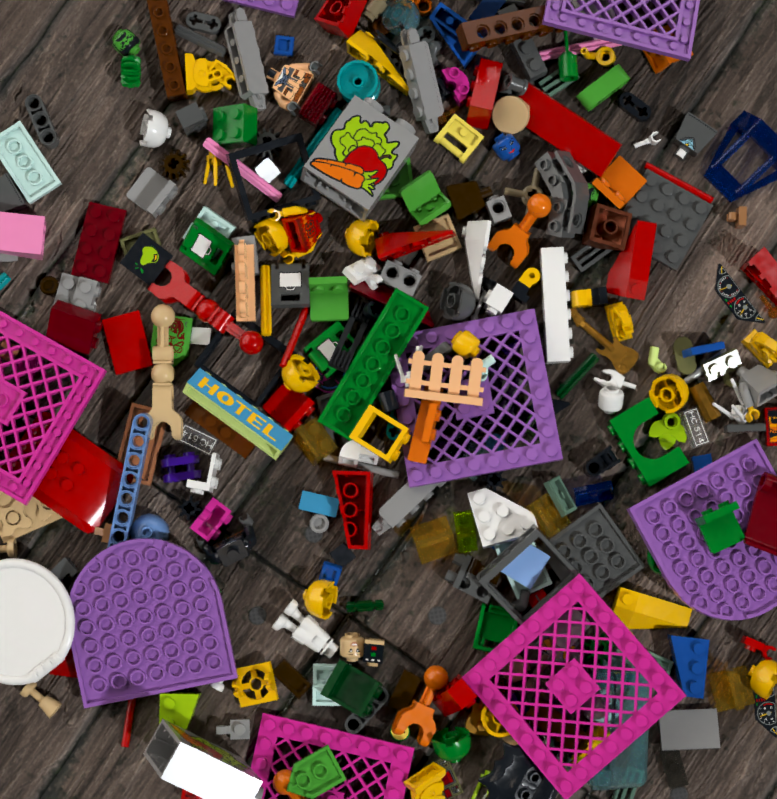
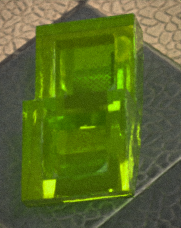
M472 510L453 512L459 553L478 551Z

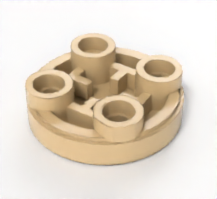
M518 96L502 97L495 103L492 109L494 125L505 134L521 132L527 126L530 119V106Z

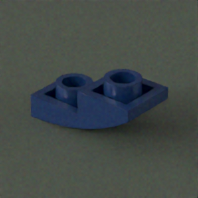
M482 0L469 16V19L472 21L495 16L507 0Z

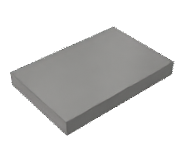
M717 708L670 710L658 720L661 751L721 748Z

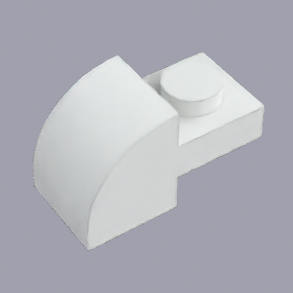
M351 440L341 448L338 464L357 468L358 462L377 465L379 457Z

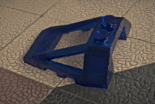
M744 110L730 124L704 177L730 203L777 181V134L761 118ZM738 131L741 134V136L725 151L726 147ZM751 138L769 158L743 184H740L722 165ZM771 166L776 170L756 182Z

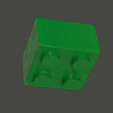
M245 103L213 108V140L226 150L256 146L257 108Z

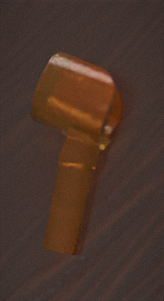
M457 105L451 110L443 112L442 116L438 117V126L446 124L448 122L447 117L460 109Z
M761 295L759 298L768 309L769 317L772 319L777 318V306L772 308L764 295Z

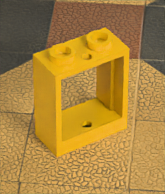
M369 405L349 438L391 464L392 461L395 462L401 453L399 450L402 445H406L410 440L411 430L374 406ZM376 415L402 430L387 454L362 440Z

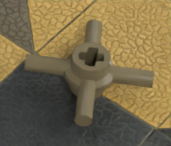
M534 168L531 185L525 187L523 191L505 187L504 195L521 198L523 204L527 206L531 193L544 194L542 189L538 187L541 176L538 169Z

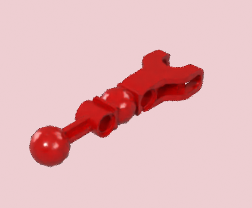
M169 260L165 266L171 272L172 278L170 283L166 286L152 283L149 286L148 290L165 304L179 302L195 313L200 321L209 323L222 334L228 332L239 340L240 348L244 353L253 355L262 350L264 344L261 334L252 330L245 331L233 322L235 318L220 308L216 301L207 299L190 286L189 274L173 261Z

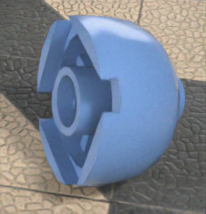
M148 513L135 519L130 535L131 539L154 538L168 541L170 531L167 522L157 514Z

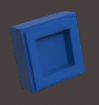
M276 35L274 55L293 57L295 37Z
M324 561L318 580L334 581V585L337 586L343 566Z

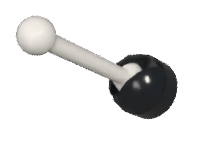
M486 277L482 278L481 289L483 292L475 313L471 316V321L478 319V313L486 292L489 289H494L496 281Z

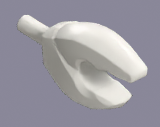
M603 369L601 371L611 376L610 381L596 377L593 379L602 387L611 384L617 385L620 388L622 385L632 389L636 388L635 384L624 381L625 377L613 369Z

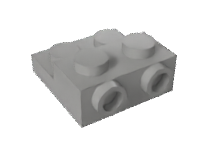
M62 273L53 305L57 300H61L95 312L96 305L94 303L96 297L99 298L102 287L98 281Z

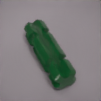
M372 600L357 601V603H354V601L346 602L347 612L384 609L383 600H375L373 602Z

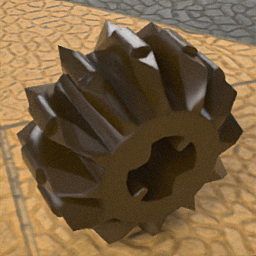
M170 149V155L162 154L165 160L159 159L158 162L162 165L158 169L163 171L162 176L164 178L168 176V180L172 181L175 177L178 182L180 181V175L183 178L187 177L184 171L190 172L188 165L191 163L190 160L186 159V153L181 155V151L177 149L174 154L173 150ZM173 162L177 163L175 169L172 168Z

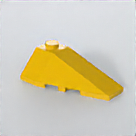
M359 30L346 41L348 54L356 60L370 63L375 68L378 76L406 96L409 95L408 85L374 40V36L367 31L364 33L362 30Z
M622 587L617 588L612 605V610L628 629L687 628L692 613L691 608Z

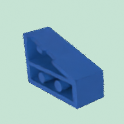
M440 2L429 18L464 69H466L478 52L462 51L456 29L461 23L467 22V20Z
M667 634L678 686L687 695L686 697L704 699L710 640Z

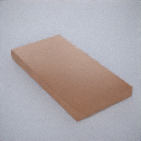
M136 403L131 404L117 458L122 464L125 462L134 417L140 413L150 412L152 407ZM141 416L138 419V423L142 427L144 418L143 416ZM166 422L159 423L155 429L154 438L149 440L141 484L148 486L152 484L167 425ZM141 436L135 437V444L142 446L144 443ZM137 455L131 456V462L134 465H138L140 462Z

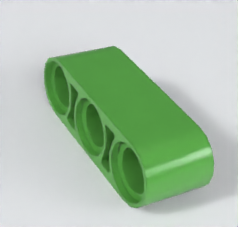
M617 64L581 91L576 98L589 112L628 83L631 78L621 65Z

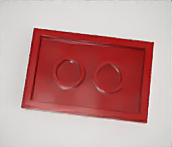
M139 310L102 320L116 375L154 366Z

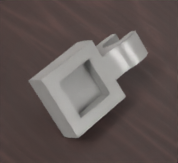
M230 719V725L216 726V734H230V740L250 739V719Z

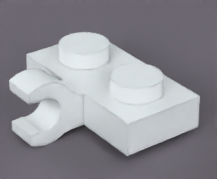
M367 256L345 267L342 271L354 285L365 281L372 290L379 287L378 283L383 281L382 277L378 275L382 268L371 256Z

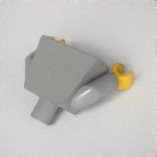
M757 365L750 370L741 366L736 373L740 377L738 389L744 407L748 409L745 419L749 423L753 421L752 415L755 420L760 416V412L754 409L753 406L757 408L777 396V371L770 370L762 365Z

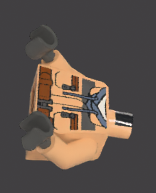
M318 61L284 65L281 72L270 68L266 78L274 82L272 86L273 96L280 108L289 111L293 116L296 115L294 110L301 109L300 104L314 81V74L312 73L320 75L317 68L323 67Z

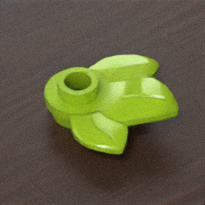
M667 413L662 417V420L655 421L651 425L649 437H659L658 440L664 450H668L675 444L676 440L682 443L686 442L687 430L681 425L680 417L676 413ZM668 419H673L674 424L672 426L668 425Z

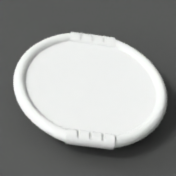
M26 559L0 560V683L6 685L36 683L61 664L70 650L75 632L73 604L63 583L46 567Z

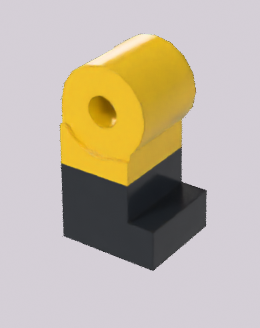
M528 268L511 290L514 293L512 298L523 306L530 298L526 295L527 292L540 279V272L536 268Z
M606 286L570 292L572 308L600 307L608 304Z

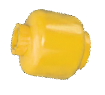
M468 330L459 331L451 341L452 350L463 359L474 358L480 351V340Z

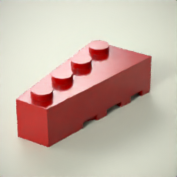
M326 0L314 20L326 32L349 39L355 31L367 0Z
M332 470L348 549L371 550L373 472Z

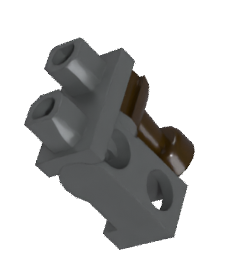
M456 553L452 563L461 566L458 574L448 569L444 579L453 584V587L488 604L491 594L478 582L476 577L485 566L482 565L481 561L472 556ZM500 571L490 582L496 585L502 572Z

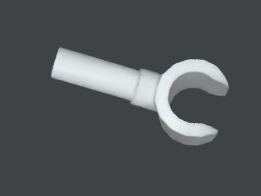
M653 132L647 139L633 144L634 148L646 144H658L661 139L656 141L653 139V136L659 132Z

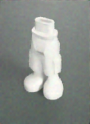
M293 599L283 612L297 620L300 625L297 626L286 615L281 613L272 625V628L276 631L281 628L291 631V638L299 644L306 645L313 651L320 652V655L324 654L330 659L339 646L333 642L334 639L319 626V623L309 614L304 616L299 611L298 602Z

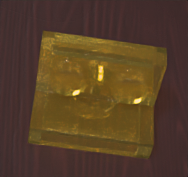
M317 417L305 425L296 428L292 434L313 466L319 464L324 458L338 449L325 428L317 421Z
M548 492L524 507L534 514L538 528L547 538L556 535L571 523L567 516H560Z
M446 516L410 527L421 564L458 552L453 538L454 535Z
M746 665L707 674L717 712L730 709L741 710L744 709V706L755 704Z

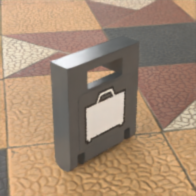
M271 263L272 308H310V263H305V269H302V263H279V269H276L275 263ZM281 295H300V301H282Z

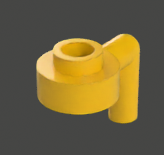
M586 47L580 50L585 59L597 60L603 67L611 66L616 59L615 52L610 47H601L597 52H589ZM605 55L610 56V58L607 61L603 60V57Z

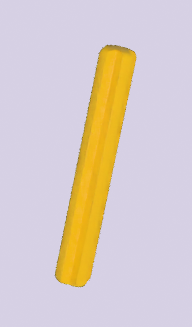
M269 265L260 266L262 336H271L272 333L271 275Z

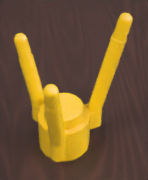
M209 151V155H206L207 162L203 184L207 183L211 164L213 165V184L217 186L218 165H222L223 161ZM224 163L230 187L233 188L234 183L230 168Z

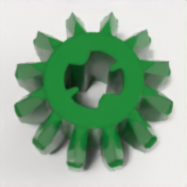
M134 55L123 56L121 60V84L123 87L134 88L140 86L142 67L140 57Z
M602 633L600 637H605L606 634ZM588 639L590 641L589 644L586 642L584 644L588 649L584 650L594 651L595 640ZM599 640V646L602 645L601 651L609 652L608 640ZM589 653L585 659L588 661L592 658L591 664L594 665V654ZM598 654L599 665H603V659L608 662L607 655Z

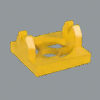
M271 661L237 668L238 678L232 681V688L235 689L233 695L239 698L241 708L279 699ZM257 670L265 673L264 679L258 676ZM250 671L252 678L249 680V683L242 684L244 675ZM257 678L261 681L260 689L252 687L251 682L253 679ZM266 685L268 693L262 697L261 690ZM251 689L254 691L256 699L248 697L243 690Z

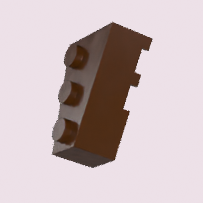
M539 697V703L548 704L541 697ZM531 706L525 713V716L534 717L535 706ZM539 706L538 717L548 718L549 707ZM555 708L552 709V718L562 719V714ZM525 720L534 727V720ZM538 720V726L543 730L542 732H547L548 721ZM552 722L551 733H561L562 723ZM566 723L565 734L575 735L576 725ZM579 728V735L585 736L586 733ZM551 736V739L553 737L559 742L557 746L560 748L561 737ZM565 737L564 748L574 749L575 738Z

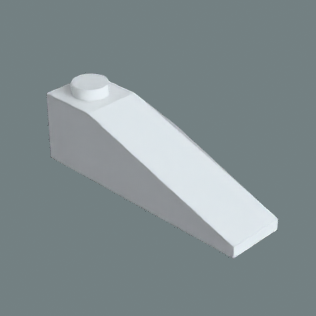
M489 220L468 221L467 226H463L461 237L465 238L466 257L476 302L479 301L490 235L492 221Z

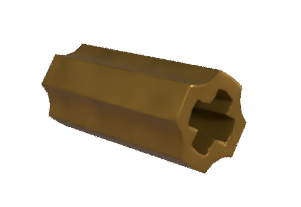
M704 381L689 388V392L705 423L721 416L719 410L712 405L714 400Z

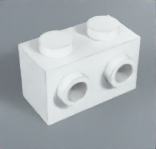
M497 283L493 291L488 290L482 301L485 303L483 307L486 310L485 313L491 317L501 315L514 293Z

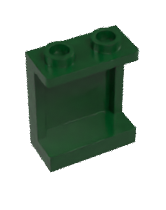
M339 659L320 694L350 710L357 716L364 718L365 715L369 716L371 713L374 699L380 697L383 688H381L383 684Z

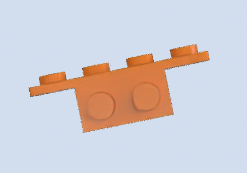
M425 386L424 390L428 391V386ZM421 399L407 458L409 461L421 464L427 463L432 440L435 441L437 429H435L436 422H439L442 411L439 410L441 401Z

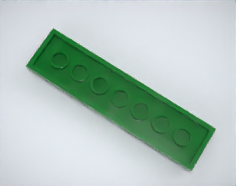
M397 288L394 290L317 420L319 423L351 441L349 438L350 434L368 406L373 404L395 367L394 355L397 354L398 358L401 357L429 307Z

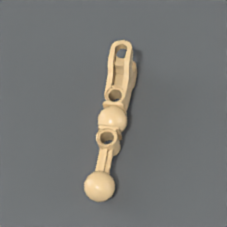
M160 304L154 307L151 312V320L157 326V346H153L152 349L154 366L151 370V377L154 383L152 388V409L148 414L152 416L153 424L149 440L154 438L156 427L159 423L163 422L170 425L172 437L175 440H181L183 437V419L174 409V384L172 383L175 378V369L172 366L174 365L173 346H169V326L175 320V312L169 305ZM144 417L143 427H146L147 419Z

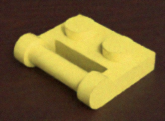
M454 114L433 141L437 144L440 143L458 157V161L464 164L484 139V136ZM448 133L467 150L463 153L445 139L444 136Z

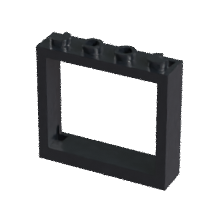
M302 133L226 154L246 221L251 220L252 223L260 222L263 220L262 217L267 215L273 218L275 212L268 213L267 211L271 209L268 208L252 213L236 160L297 142L303 165H305L309 156ZM310 186L311 196L272 208L282 211V208L303 204L309 207L317 204L316 200H320L321 197L319 192Z
M234 309L230 315L235 318L233 321L235 323L236 310ZM238 322L248 330L261 334V328L255 323ZM218 331L194 366L197 367V370L201 368L208 372L217 381L225 384L232 392L240 395L243 400L259 409L282 378V367H280L257 401H253L204 366L228 333L222 334ZM272 335L262 336L266 343L284 355L286 345Z

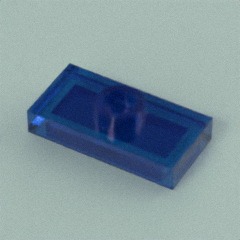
M611 481L573 488L576 507L614 499Z

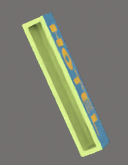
M201 368L187 381L183 389L185 395L275 460H277L293 438V435L287 429L276 424L270 417L265 416L255 406L250 405L240 395L232 392L225 384L220 383Z

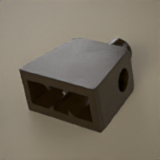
M477 181L446 186V193L452 204V210L457 223L484 210V200L493 196L490 186L479 189Z

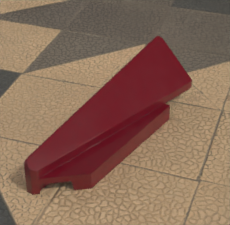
M365 281L357 285L351 282L349 285L350 291L385 306L394 292L393 289L378 283L379 287L375 290L370 289ZM427 311L420 324L434 328L430 313Z

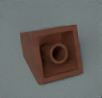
M599 203L589 207L581 244L598 249L624 251L632 213Z

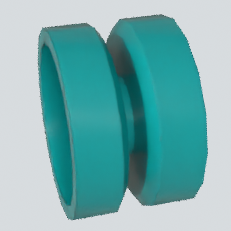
M353 60L346 63L340 69L337 76V86L343 99L348 104L354 95L362 100L366 97L374 100L378 98L381 92V82L375 68L370 63L363 60Z

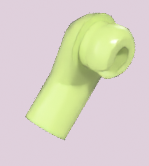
M651 346L648 365L654 372L658 374L664 373L667 370V366L658 359L659 348Z

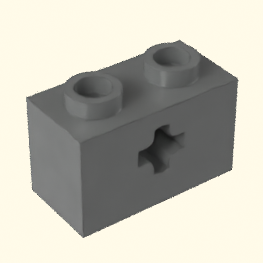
M196 102L175 111L187 137L208 128L206 124L209 121L203 107H198Z

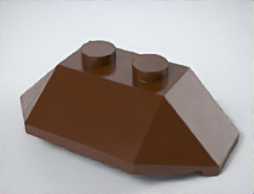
M195 401L191 403L184 413L245 459L255 447L253 443Z

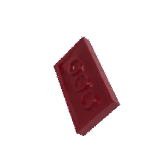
M89 202L71 275L109 284L120 242L119 239L121 238L127 215L126 210Z

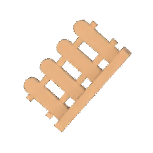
M241 239L238 245H234L236 322H256L254 244L246 245L244 239Z
M415 351L412 359L408 358V363L412 365L410 378H406L405 383L409 384V388H404V397L482 406L483 398L479 397V392L484 391V387H480L482 372L486 373V368L483 367V361L480 358H473L470 366L463 365V358L459 355L454 356L451 363H444V356L440 353H435L432 356V361L424 360L425 355L422 351ZM424 365L431 366L429 381L422 380ZM443 368H450L449 383L441 382ZM462 370L470 371L468 386L461 385ZM421 385L428 386V391L421 390ZM440 388H448V392H440ZM460 390H466L467 395H459Z

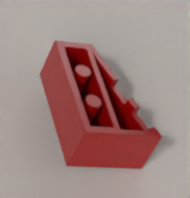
M481 58L480 64L475 65L473 76H476V81L472 80L470 92H473V94L468 96L466 107L469 108L466 123L471 127L488 130L503 66L501 62Z
M458 674L434 695L432 702L446 717L465 707L469 709L476 703L475 698L477 695L462 676Z

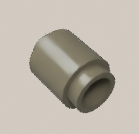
M368 0L361 14L362 17L373 23L387 8V0Z

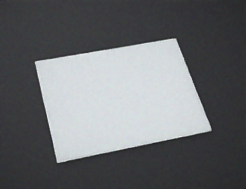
M192 327L190 344L208 345L212 328Z

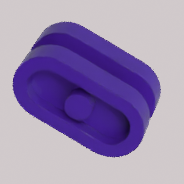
M195 452L183 453V457H176L175 454L165 455L164 459L161 460V467L168 468V474L163 475V483L202 478L201 470H195L194 464L200 463L199 455H195ZM187 465V472L176 473L175 467Z

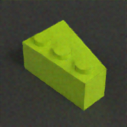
M202 692L160 693L159 724L162 719H165L188 731Z

